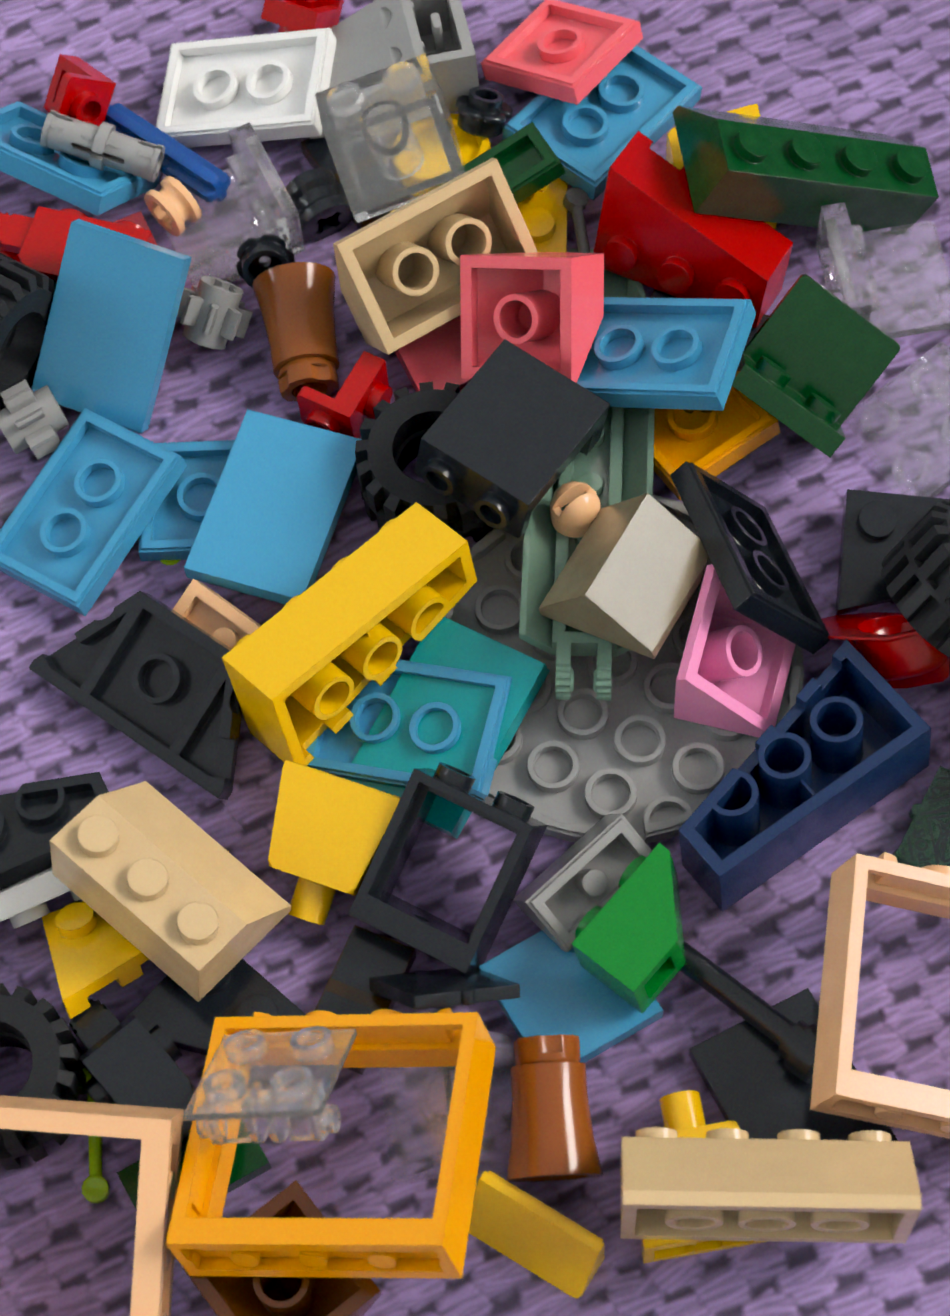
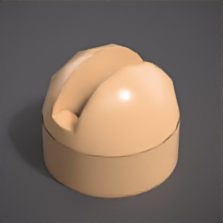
M571 481L562 484L554 492L550 502L551 522L556 531L571 538L583 537L601 509V502L596 491L585 482Z

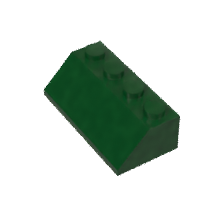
M679 105L673 111L694 213L902 237L939 198L927 150L925 147L879 133Z

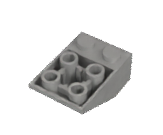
M375 0L332 27L331 30L337 39L322 135L310 137V140L458 111V107L455 106L457 98L462 95H469L471 88L479 87L476 54L461 0Z

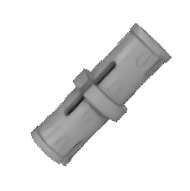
M50 110V113H48L40 137L41 147L88 160L89 166L101 171L106 166L147 179L153 183L159 175L165 154V146L156 145L116 132V126L113 124L102 122L100 126L60 114L54 110Z

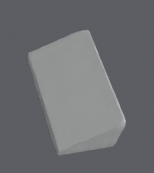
M607 814L522 890L513 901L564 952H568L573 947L571 943L576 939L575 931L582 918L593 907L598 905L604 907L618 891L619 880L628 865L639 856L647 857L652 850L622 814Z

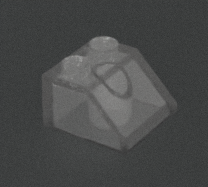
M426 53L315 93L324 136L356 223L398 209L466 172L446 98Z

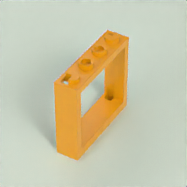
M444 1008L437 1011V1013H401L390 1009H379L371 1014L337 1015L329 1011L316 1010L299 1016H271L263 1012H254L253 1016L215 1017L166 1239L167 1247L189 1276L462 1279L496 1046L479 1013L452 1012L451 1008ZM456 1067L432 1218H222L253 1069Z

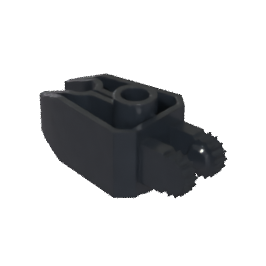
M91 998L89 1000L91 1007L70 1019L71 1022L69 1023L72 1031L86 1049V1052L78 1059L92 1077L82 1087L96 1103L184 1109L181 1162H183L198 1094L189 1078L175 1063L183 1056L158 1024L148 1031L133 1014L121 1023L104 1003L101 1004L99 1000L93 1001Z

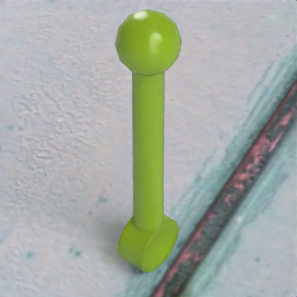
M84 1067L83 1072L86 1075L87 1082L92 1077ZM87 1093V1102H94ZM88 1135L89 1177L84 1180L81 1190L82 1195L87 1201L98 1204L107 1199L110 1193V1186L102 1175V1136Z

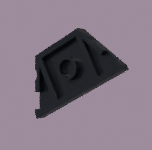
M139 591L117 605L109 617L103 620H94L74 633L76 639L50 656L42 654L33 660L29 666L30 670L215 797L228 800L233 791L242 710L222 657L231 650L230 647L152 595Z

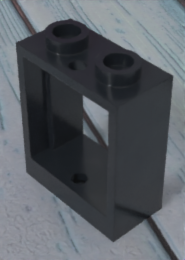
M439 762L436 770L432 768H414L348 914L466 974L479 969V966L484 964L547 825L531 817L535 807L528 802L503 791H498L495 799L472 788L475 777L456 767ZM436 795L516 833V837L471 934L392 895Z

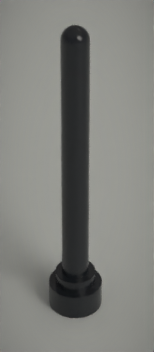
M684 941L686 964L680 971L778 1044L777 1052L785 1058L784 1067L805 1083H811L813 1080L818 1023H813L809 1026L803 1020H800L795 1024Z

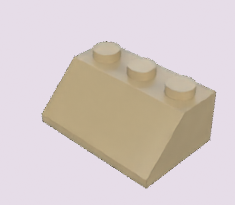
M496 158L483 162L333 243L341 292L366 344L387 355L461 315L460 255L538 252Z
M147 781L98 795L49 840L52 874L197 1002L291 911V905Z

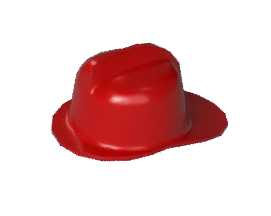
M870 612L822 618L829 633V639H847L893 688L907 689L943 682L950 676V658L928 643L901 613Z

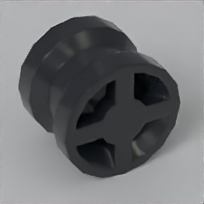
M327 167L314 168L298 175L287 184L281 195L287 210L297 214L299 218L297 222L298 230L303 239L309 242L320 241L340 232L350 223L355 213L349 199L339 195L337 191L339 186L338 180L333 171Z

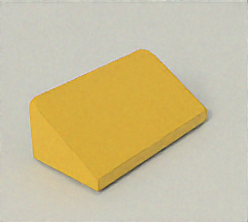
M484 1170L475 1189L469 1234L576 1299L581 1297L605 1259L603 1239L492 1171L486 1172Z

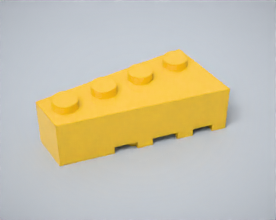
M415 502L397 518L386 522L377 534L352 554L340 559L327 574L302 594L291 598L278 613L253 633L242 637L233 649L222 657L250 733L283 762L288 760L307 766L314 757L306 749L327 728L337 734L353 716V713L347 706L371 680H374L381 686L397 669L396 663L401 656L402 646L411 637L422 642L477 582L468 541L419 503Z

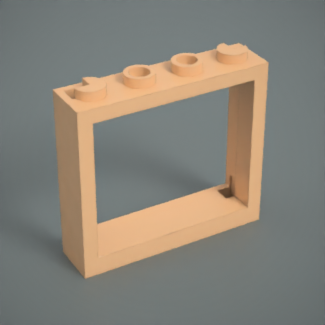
M887 852L882 853L877 858L856 853L831 873L810 1110L950 1139V1090L851 1070L865 903L870 901L950 919V867L927 865L920 868L897 863L896 856Z
M0 1095V1129L141 1139L130 1316H171L175 1256L167 1247L166 1239L180 1180L184 1109Z

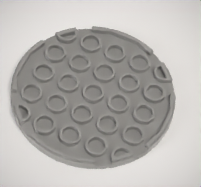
M653 495L656 501L699 537L684 503ZM494 528L470 549L477 582L453 607V616L450 620L545 663L550 672L493 775L488 796L495 799L497 792L503 791L528 802L535 807L531 817L547 825L544 835L575 843L607 814H622L646 844L678 836V829L732 768L738 769L755 750V742L758 740V737L674 718L676 678L703 578L655 659L632 650L618 657H613L611 701L597 700L596 693L593 691L594 670L597 668V656H572V669L574 670L575 681L571 700H556V656H552L519 639L524 533L520 538H516L503 529ZM798 645L795 646L776 725L795 705L796 696L802 690L804 679L803 651Z

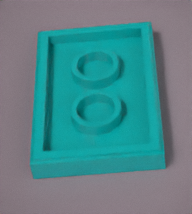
M446 617L434 627L422 642H419L409 660L513 678L493 756L497 760L496 768L550 672L545 663ZM402 673L390 694V697L396 702L401 713V720L397 731L392 737L381 743L363 742L352 763L412 773L414 768H432L436 770L439 762H442L472 775L495 688ZM431 702L448 704L456 711L461 720V734L458 741L452 748L439 754H430L420 750L412 741L409 733V724L413 714L421 706ZM384 704L368 733L369 735L379 734L390 725L392 709L389 704ZM432 711L426 714L418 725L419 739L426 744L443 742L448 738L453 728L451 716L444 711ZM343 777L399 797L402 796L405 790L403 787ZM436 795L424 823L457 839L472 812Z

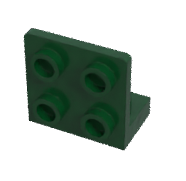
M802 274L744 348L732 386L831 458L846 439L841 425L898 354L900 345L896 340L809 275Z

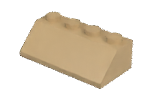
M647 1127L638 1129L635 1132V1137H622L620 1239L905 1244L922 1211L921 1191L910 1141H891V1134L883 1131L866 1130L853 1132L848 1135V1140H820V1134L816 1131L792 1129L779 1132L777 1139H749V1133L745 1130L720 1128L708 1131L706 1138H678V1132L674 1129Z

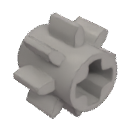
M202 276L198 286L192 285L191 289L184 287L177 314L178 317H181L180 323L185 325L182 335L198 345L219 350L225 348L227 340L234 341L235 336L244 339L253 311L244 308L245 303L241 301L244 291L230 282L210 276Z
M25 379L1 392L0 395L4 400L6 408L0 410V429L15 454L30 447L39 460L55 451L61 442L56 432L70 424L48 385L33 392Z

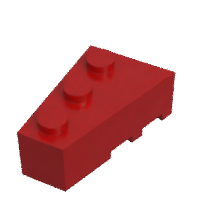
M637 131L609 167L593 253H604L605 270L633 281L641 282L643 285L677 298L751 299L756 311L752 327L757 328L763 315L766 314L782 289L794 242L764 221L694 213L684 166L679 170L650 149L653 141Z

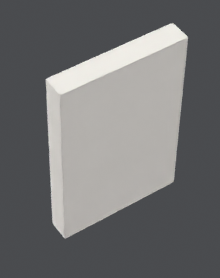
M331 28L172 43L155 127L187 148L321 136L337 44Z

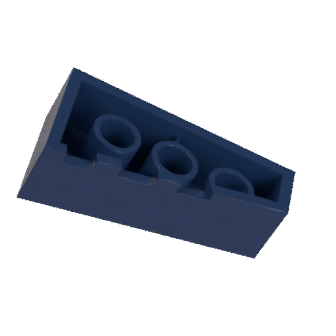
M846 639L832 655V663L818 679L812 678L798 693L796 703L775 727L770 725L755 742V750L738 769L732 768L678 829L682 866L722 912L927 768L930 756L931 727Z

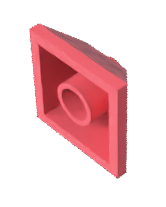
M531 252L460 255L461 379H471L505 339L577 383L604 316V253Z

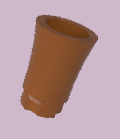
M293 262L278 265L259 274L252 284L266 329L273 373L278 378L281 396L287 401H297V395L303 386L310 387L330 397L331 393L339 388L337 370L340 363L334 315L336 277L331 268L319 263Z
M537 1035L517 1038L514 1041V1061L516 1066L510 1068L512 1114L511 1145L506 1178L508 1182L562 1181L603 1176L593 1134L587 1091L586 1064L580 1062V1040L577 1035Z

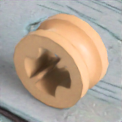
M166 176L160 182L161 190L150 189L144 195V200L149 211L159 224L172 235L180 236L186 229L184 223L187 221L196 223L201 218L202 213L197 201L186 187L172 176Z

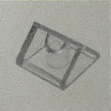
M488 1031L496 1046L477 1175H482L484 1170L486 1172L490 1170L493 1173L507 1172L512 1114L510 1068L515 1066L512 1036L510 1034ZM456 1067L380 1068L392 1186L436 1181L439 1179Z

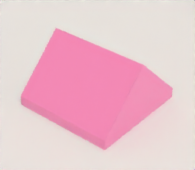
M713 564L706 566L676 678L674 718L759 738L770 725L776 726L796 644L735 611Z

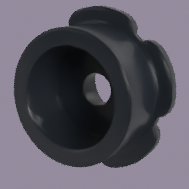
M488 87L471 88L469 95L459 96L455 102L459 112L458 126L463 131L480 137H496L501 135L506 118L512 117V108L503 102L504 96L502 93Z
M264 234L256 239L249 238L240 245L237 250L239 261L236 264V269L240 277L252 288L253 281L259 274L278 265L295 262L293 251L286 248V242L281 237L273 234ZM264 256L270 258L268 262H260L259 260Z

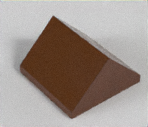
M296 1180L248 1218L325 1217ZM189 1276L217 1316H363L382 1294L371 1278Z

